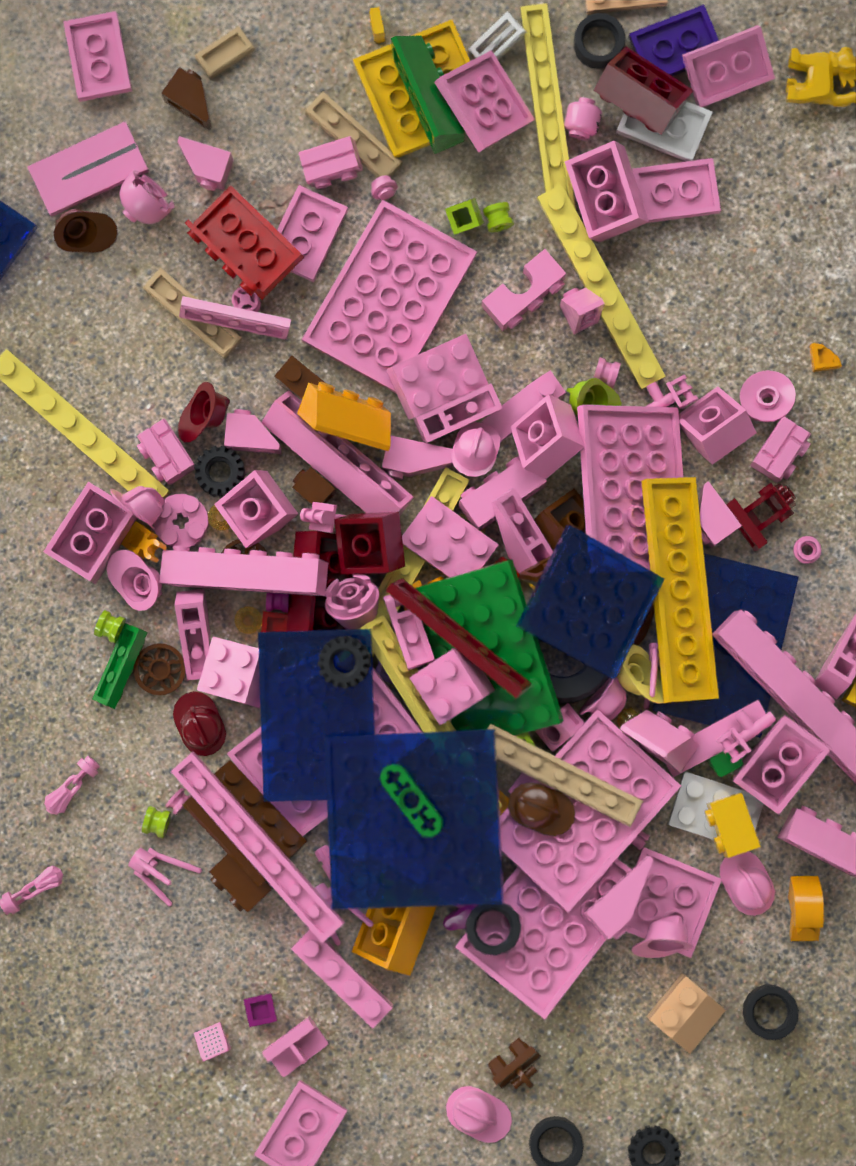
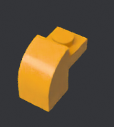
M790 876L788 893L791 909L790 940L819 941L820 928H823L824 903L819 876Z

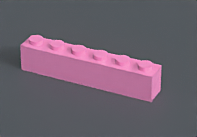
M288 390L274 401L261 422L271 433L281 439L292 451L303 458L313 469L324 476L364 512H399V516L403 513L413 499L409 492L347 439L314 430L297 414L301 400Z
M173 546V550H163L159 583L174 587L325 596L328 562L320 560L319 555L303 553L302 558H293V553L276 552V556H267L265 551L250 550V555H242L241 550L224 549V553H215L213 548L199 547L198 552H190L189 547Z

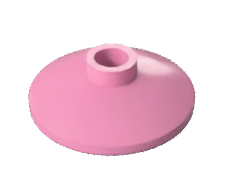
M768 370L760 371L750 376L744 382L740 391L741 406L747 410L751 418L760 422H774L785 417L792 410L796 397L795 388L785 375ZM770 397L773 401L771 403H764L763 399Z

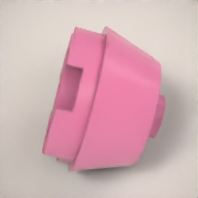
M352 574L353 578H348L341 582L336 579L328 586L325 592V608L329 615L343 627L359 629L377 616L379 590L368 576Z

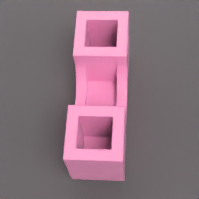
M546 249L524 266L523 273L531 283V288L526 293H512L502 284L482 300V308L502 331L507 327L510 329L516 327L523 320L521 316L528 310L531 312L535 311L543 304L542 298L548 293L554 295L565 285L563 281L565 280L566 272Z

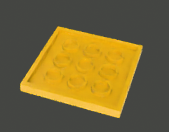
M453 19L411 35L422 36L425 44H431L435 54V59H432L436 68L441 67L444 75L470 62ZM391 44L353 59L355 69L393 157L399 158L429 146V140L392 59Z

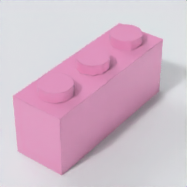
M519 456L506 464L507 469L500 474L495 471L483 480L485 484L476 489L473 486L460 495L462 499L459 501V508L471 525L479 531L497 520L492 502L510 489L515 488L524 502L545 488L546 479L523 469Z

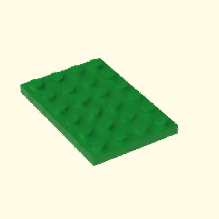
M512 559L415 587V589L531 684L527 692L516 699L486 674L495 691L450 719L466 747L480 744L490 724L512 735H518L561 724L564 721ZM422 621L435 660L454 649L451 644Z

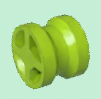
M508 202L495 203L483 209L484 216L488 218V232H500L514 225L513 218L509 217L510 206Z
M104 610L97 621L94 635L98 637L105 636L110 642L116 643L126 618L121 616L116 618L111 615V612Z
M149 806L143 820L142 833L149 834L152 832L156 833L158 837L164 838L169 827L171 811L165 810L160 812L155 807Z

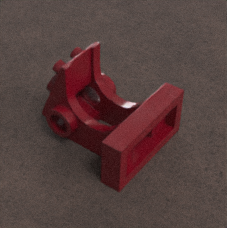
M769 483L758 492L761 497L744 509L735 498L726 504L742 525L738 530L754 552L768 543L760 531L778 519L782 523L794 514L792 508L796 506L794 501L796 497L787 485L783 486L779 483L774 486L772 483ZM765 501L774 515L761 523L752 510Z

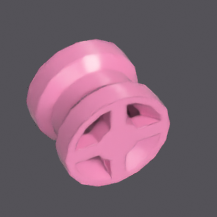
M242 287L234 291L232 295L234 307L259 312L261 301L255 293L250 296Z
M600 357L594 378L602 380L613 389L621 363H609L605 358Z

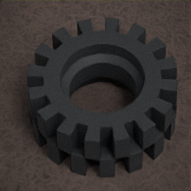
M213 446L211 450H204L202 456L199 455L197 458L198 463L194 467L196 470L194 474L197 483L205 492L213 497L218 496L222 498L244 480L246 470L242 459L231 448L227 449L226 446H221V448ZM216 462H225L230 466V476L223 482H216L210 477V468Z
M340 636L324 645L319 654L318 666H320L321 671L319 672L321 676L325 677L327 683L330 682L337 688H348L357 685L367 676L371 667V656L367 651L366 645L360 642L361 640L352 638V636ZM348 651L355 657L356 664L351 672L342 673L335 668L334 657L338 652Z
M648 1125L644 1126L645 1129L637 1130V1134L631 1137V1143L628 1145V1157L632 1166H679V1157L681 1156L679 1144L667 1129L660 1128L657 1125H654V1127ZM651 1142H658L665 1149L663 1160L657 1164L647 1162L643 1156L644 1148Z

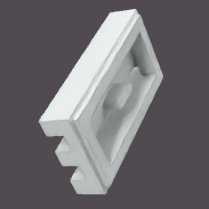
M507 11L468 50L477 58L491 50L493 51L516 29L517 32L494 53L497 60H499L527 32L514 19L511 13ZM509 21L511 25L479 54L478 50Z

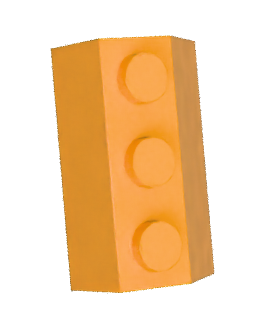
M319 382L318 385L308 383L297 414L314 430L389 451L391 447V412L383 407L384 402L373 397H368L367 400L361 399L359 394L344 389L343 393L335 391L334 386L324 382Z
M381 873L366 912V917L373 922V926L369 927L366 923L362 922L351 952L387 970L410 976L440 896L403 880H385V874Z

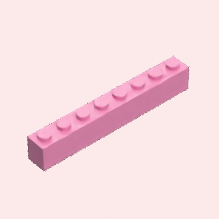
M742 610L734 611L712 633V636L798 725L831 748L827 755L856 784V727L853 725L855 723L853 718L844 711L840 712L833 705L835 700L827 692H821L814 685L816 683L815 679L806 671L801 672L795 666L796 660L787 651L782 652L775 645L777 643L776 639L769 632H763L756 625L758 621L748 611L743 612Z

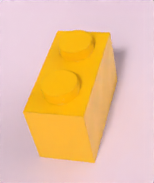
M736 793L706 803L708 810L704 811L708 825L715 828L717 837L714 838V843L719 854L723 853L724 857L730 858L761 847L742 793Z

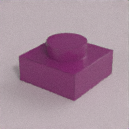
M272 992L243 999L249 1028L278 1021Z

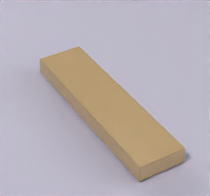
M322 92L305 110V114L333 139L339 140L351 136L355 140L361 163L377 178L384 175L391 177L403 165V162L398 157L394 158L392 152L325 92Z
M161 267L142 287L223 359H226L243 340L231 328L180 318L182 297L197 298Z

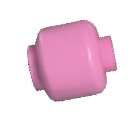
M580 97L579 102L570 103L564 121V127L569 131L568 135L576 139L589 140L590 136L598 133L602 111L599 107L595 106V101L589 98Z

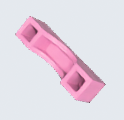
M309 929L291 948L372 1029L393 1008V1004L373 984L352 968L327 939L322 943Z

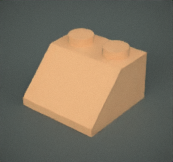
M682 973L646 1017L691 1054L726 1010Z

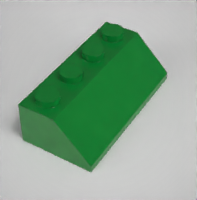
M422 36L392 37V59L434 154L465 142V130L434 83L444 73L441 67L436 68L432 59H435V54L431 44H425Z

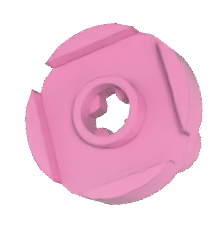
M174 494L165 498L164 505L162 506L163 512L153 524L158 537L171 547L184 546L192 548L198 545L209 528V516L206 508L195 497L187 494ZM180 514L184 518L189 519V522L185 523V528L180 529L178 525H174V520Z

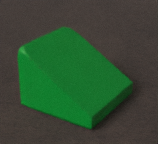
M724 751L707 760L709 766L719 777H723L743 766L741 758L732 763L730 761L732 757L729 753L725 754Z

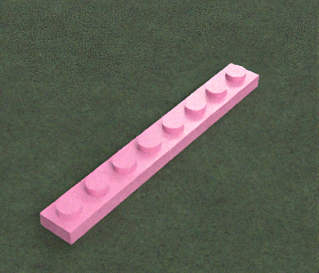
M195 752L190 753L171 771L322 943L345 923Z

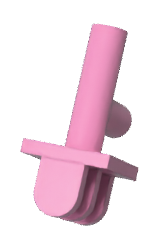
M682 375L666 383L670 393L663 396L656 382L648 385L646 388L654 402L645 407H667L676 402L682 410L687 405L696 401L698 397L697 395L693 396L691 392L692 386L687 385L685 381L687 377ZM678 384L681 390L676 392L673 387ZM681 395H684L686 398L684 402H681L679 398Z
M313 502L312 509L303 508L301 510L300 518L303 522H310V530L333 533L334 519L346 515L336 514L337 505Z
M744 710L740 711L734 717L743 727L744 731L739 734L735 728H731L716 740L718 744L721 743L725 748L723 750L724 753H729L732 757L730 760L732 763H735L751 752L746 743L776 721L770 711L755 723L752 722ZM730 735L735 740L733 743L727 738ZM737 745L742 750L740 753L735 748Z

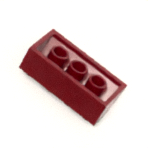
M318 530L295 532L293 558H302L303 553L317 554L320 560L328 562L326 589L336 579L341 582L345 579L353 578L352 574H341L336 534ZM290 594L285 642L324 646L336 637L350 636V629L343 627L326 611V595Z

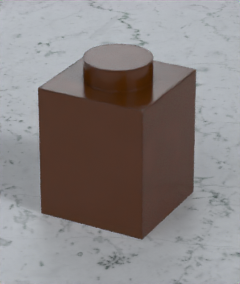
M312 467L307 471L302 469L293 479L295 483L292 487L294 492L311 507L313 502L327 504L337 493L336 489Z

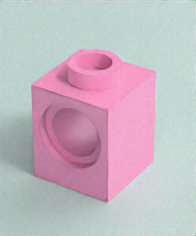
M569 703L560 709L564 719L561 724L535 730L552 752L572 737L584 724V721Z

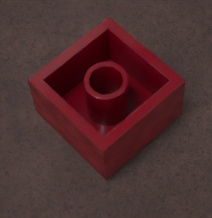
M399 512L349 514L334 519L341 574L390 573L405 567Z

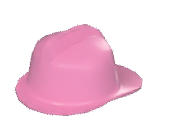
M474 422L463 426L457 434L452 449L451 459L454 467L460 473L471 477H478L488 473L495 464L500 447L498 432L485 423Z
M138 486L122 494L115 489H110L112 496L127 511L149 524L155 530L153 524L162 514V506L165 502L157 490Z
M118 550L110 556L107 561L106 570L114 588L133 609L142 611L152 607L157 598L162 595L159 572L155 568L146 565L138 555L129 550Z
M619 661L614 666L607 681L584 703L579 710V714L582 715L588 712L593 715L598 709L612 721L622 711L627 699L626 691L617 679V675L622 667V661Z
M748 851L723 859L720 865V878L735 907L740 912L753 916L767 911L774 901L775 889L771 878L758 857Z
M675 915L652 922L646 939L634 945L631 951L639 957L660 958L682 950L691 949L693 944L688 942L687 930L682 925L681 917Z
M472 1086L461 1087L455 1090L448 1099L446 1106L447 1117L450 1123L459 1131L485 1143L497 1142L510 1131L512 1119L507 1105L481 1089Z

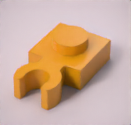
M137 521L134 522L121 543L143 559L145 557L155 563L159 561L154 555L156 549L161 548L165 550L167 548L164 543L156 540L157 534Z

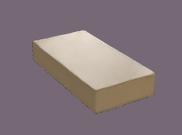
M238 26L194 56L211 80L255 51L240 26Z

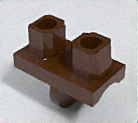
M517 1038L508 1047L516 1057L511 1063L507 1064L500 1055L488 1063L494 1075L492 1080L501 1089L511 1081H513L511 1084L516 1090L524 1083L529 1089L534 1086L530 1078L538 1071L532 1064L541 1055L534 1047H529L523 1040Z

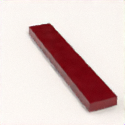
M401 578L389 585L386 592L516 699L527 692L531 686L528 680L406 580Z

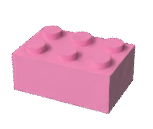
M612 141L565 161L589 239L600 243L649 223L623 145Z
M463 334L386 369L408 420L488 385L467 334Z
M88 482L43 552L96 585L107 568V561L110 556L119 549L122 541L138 518L127 511L113 496Z

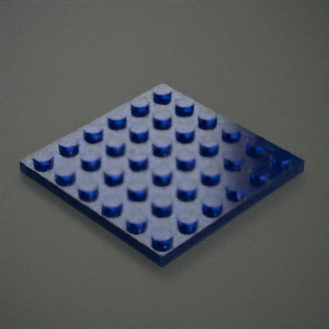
M495 729L324 737L332 909L504 903ZM393 764L403 766L441 814L444 824L442 830L437 835L432 837L421 835L387 792L380 780L381 772L385 767ZM390 770L388 772L391 776L388 782L390 784L395 782L401 788L396 790L398 796L404 789L411 787L408 782L404 786L400 783L398 778L401 774L399 771L393 773ZM408 792L405 795L404 803L408 808L415 809L420 803V798L416 793ZM425 805L421 811L413 815L416 819L419 815H422L426 822L423 825L424 829L431 828L434 831L436 829L434 827L436 819L434 817L429 819L423 813L429 810Z

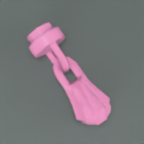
M87 756L85 759L81 758L77 764L82 769L78 775L70 776L62 786L45 797L46 811L50 814L58 815L59 813H65L70 800L81 788L82 778L86 774L94 778L99 773L97 769L100 765L90 756ZM71 782L74 785L77 784L71 791L67 788Z
M55 866L47 867L40 876L25 885L21 891L14 895L9 891L3 894L0 900V907L6 915L10 913L15 914L20 911L19 905L25 900L32 899L41 892L62 884L63 873L61 869ZM35 886L36 891L31 893L28 889Z

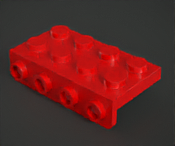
M231 185L193 223L189 219L185 222L190 229L187 234L198 245L203 242L207 246L204 251L215 262L220 258L225 263L222 269L232 279L238 276L243 281L240 286L248 295L252 296L255 293L261 300L305 258Z

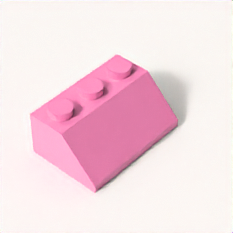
M802 806L801 809L792 808L777 838L852 877H856V833L852 831L851 835H848L841 831L842 825L830 819L823 822L815 818L817 812L805 806Z

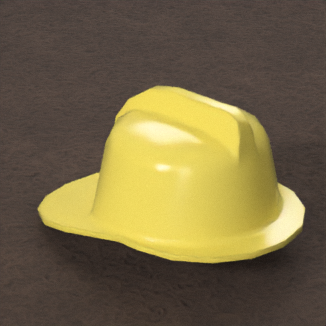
M628 645L621 655L622 667L617 675L618 682L628 692L643 695L651 702L664 703L661 672L657 668L655 696L651 697L649 695L651 675L649 654L637 645Z

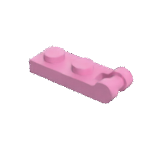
M391 595L384 596V603L407 669L411 670L434 662L435 658L422 621L409 610L398 613L396 607L402 604Z

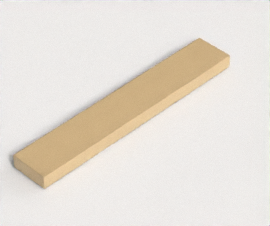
M492 724L489 725L477 749L628 827L632 826L643 803L642 800Z

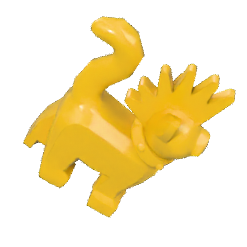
M843 47L838 53L830 51L829 53L801 54L798 48L790 50L788 68L806 72V82L798 83L796 79L788 78L786 82V102L800 104L811 102L819 105L828 104L834 107H846L856 103V92L837 95L833 90V76L837 75L842 88L846 86V83L851 88L855 86L856 57L853 55V50L850 47Z

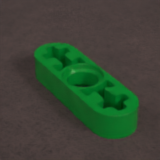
M393 764L385 767L381 772L380 780L387 792L421 835L425 837L437 835L442 830L444 824L441 814L403 766ZM390 770L393 773L400 772L401 776L398 779L403 786L407 782L411 785V787L404 789L399 796L396 793V790L401 789L395 782L390 784L388 782V779L391 777L388 773ZM408 792H414L420 798V803L415 809L408 808L404 803L405 795ZM425 805L429 810L423 813L429 819L432 817L436 819L434 823L436 829L434 831L431 828L424 829L423 825L426 822L422 815H419L417 819L413 815L421 811Z

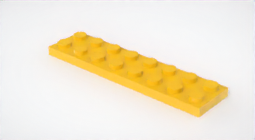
M696 477L649 478L641 480L664 703L719 699Z

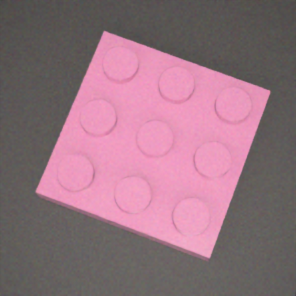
M492 50L441 76L434 82L478 152L487 149L535 120Z
M643 847L635 866L649 855L654 860L646 879L649 884L640 895L631 920L626 924L629 928L626 932L646 939L652 922L668 916H680L682 925L687 930L688 942L692 943L693 947L677 953L691 958L722 879Z

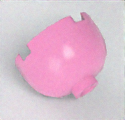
M134 170L125 179L120 189V201L125 208L123 211L124 215L134 223L138 220L144 224H154L163 220L175 208L173 201L168 204L163 198L168 194L150 177L144 174L140 178L137 176L138 171Z

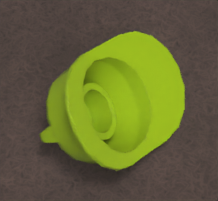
M597 378L581 381L573 388H567L566 390L570 394L569 404L572 406L576 416H578L577 407L581 405L622 406L616 391Z

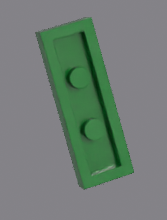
M127 623L124 624L92 700L110 708H116L118 701L123 695L126 682L133 672L138 654L145 644L148 632Z

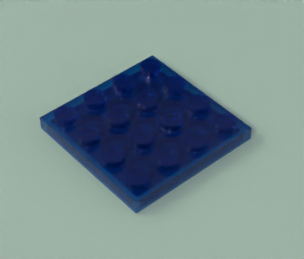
M566 525L516 627L606 677L616 679L663 584L664 578L575 527Z

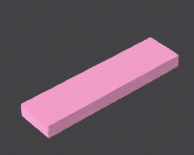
M184 296L182 297L179 313L180 318L280 339H287L291 319Z
M759 699L695 733L692 738L699 746L681 773L722 752L725 748L721 743L718 744L716 740L729 729L735 728L739 734L744 731L743 727L734 717L737 713L744 710L753 723L767 714ZM731 735L727 737L731 743L735 741ZM667 765L673 777L681 774Z

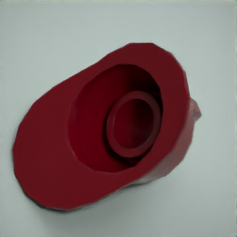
M203 382L199 385L180 416L178 434L183 442L190 443L196 440L205 428H216L222 424L230 399L216 392L210 382Z
M193 691L185 693L177 700L174 705L173 718L182 741L188 750L200 756L212 755L219 751L225 743L226 729L212 699L202 692Z

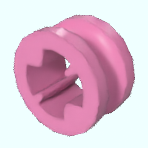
M184 788L179 789L165 805L167 808L171 807L173 809L174 815H177L184 808L182 804L191 796L185 795Z

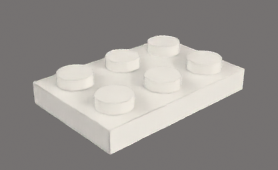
M686 102L672 124L662 135L648 130L645 124L636 118L623 114L616 134L685 162L692 161L712 111Z
M688 772L683 773L680 783L681 787L678 789L668 825L714 840L717 834L714 826L710 827L704 813L705 810H708L706 803L736 793H742L754 829L756 830L763 807L761 801L747 791Z

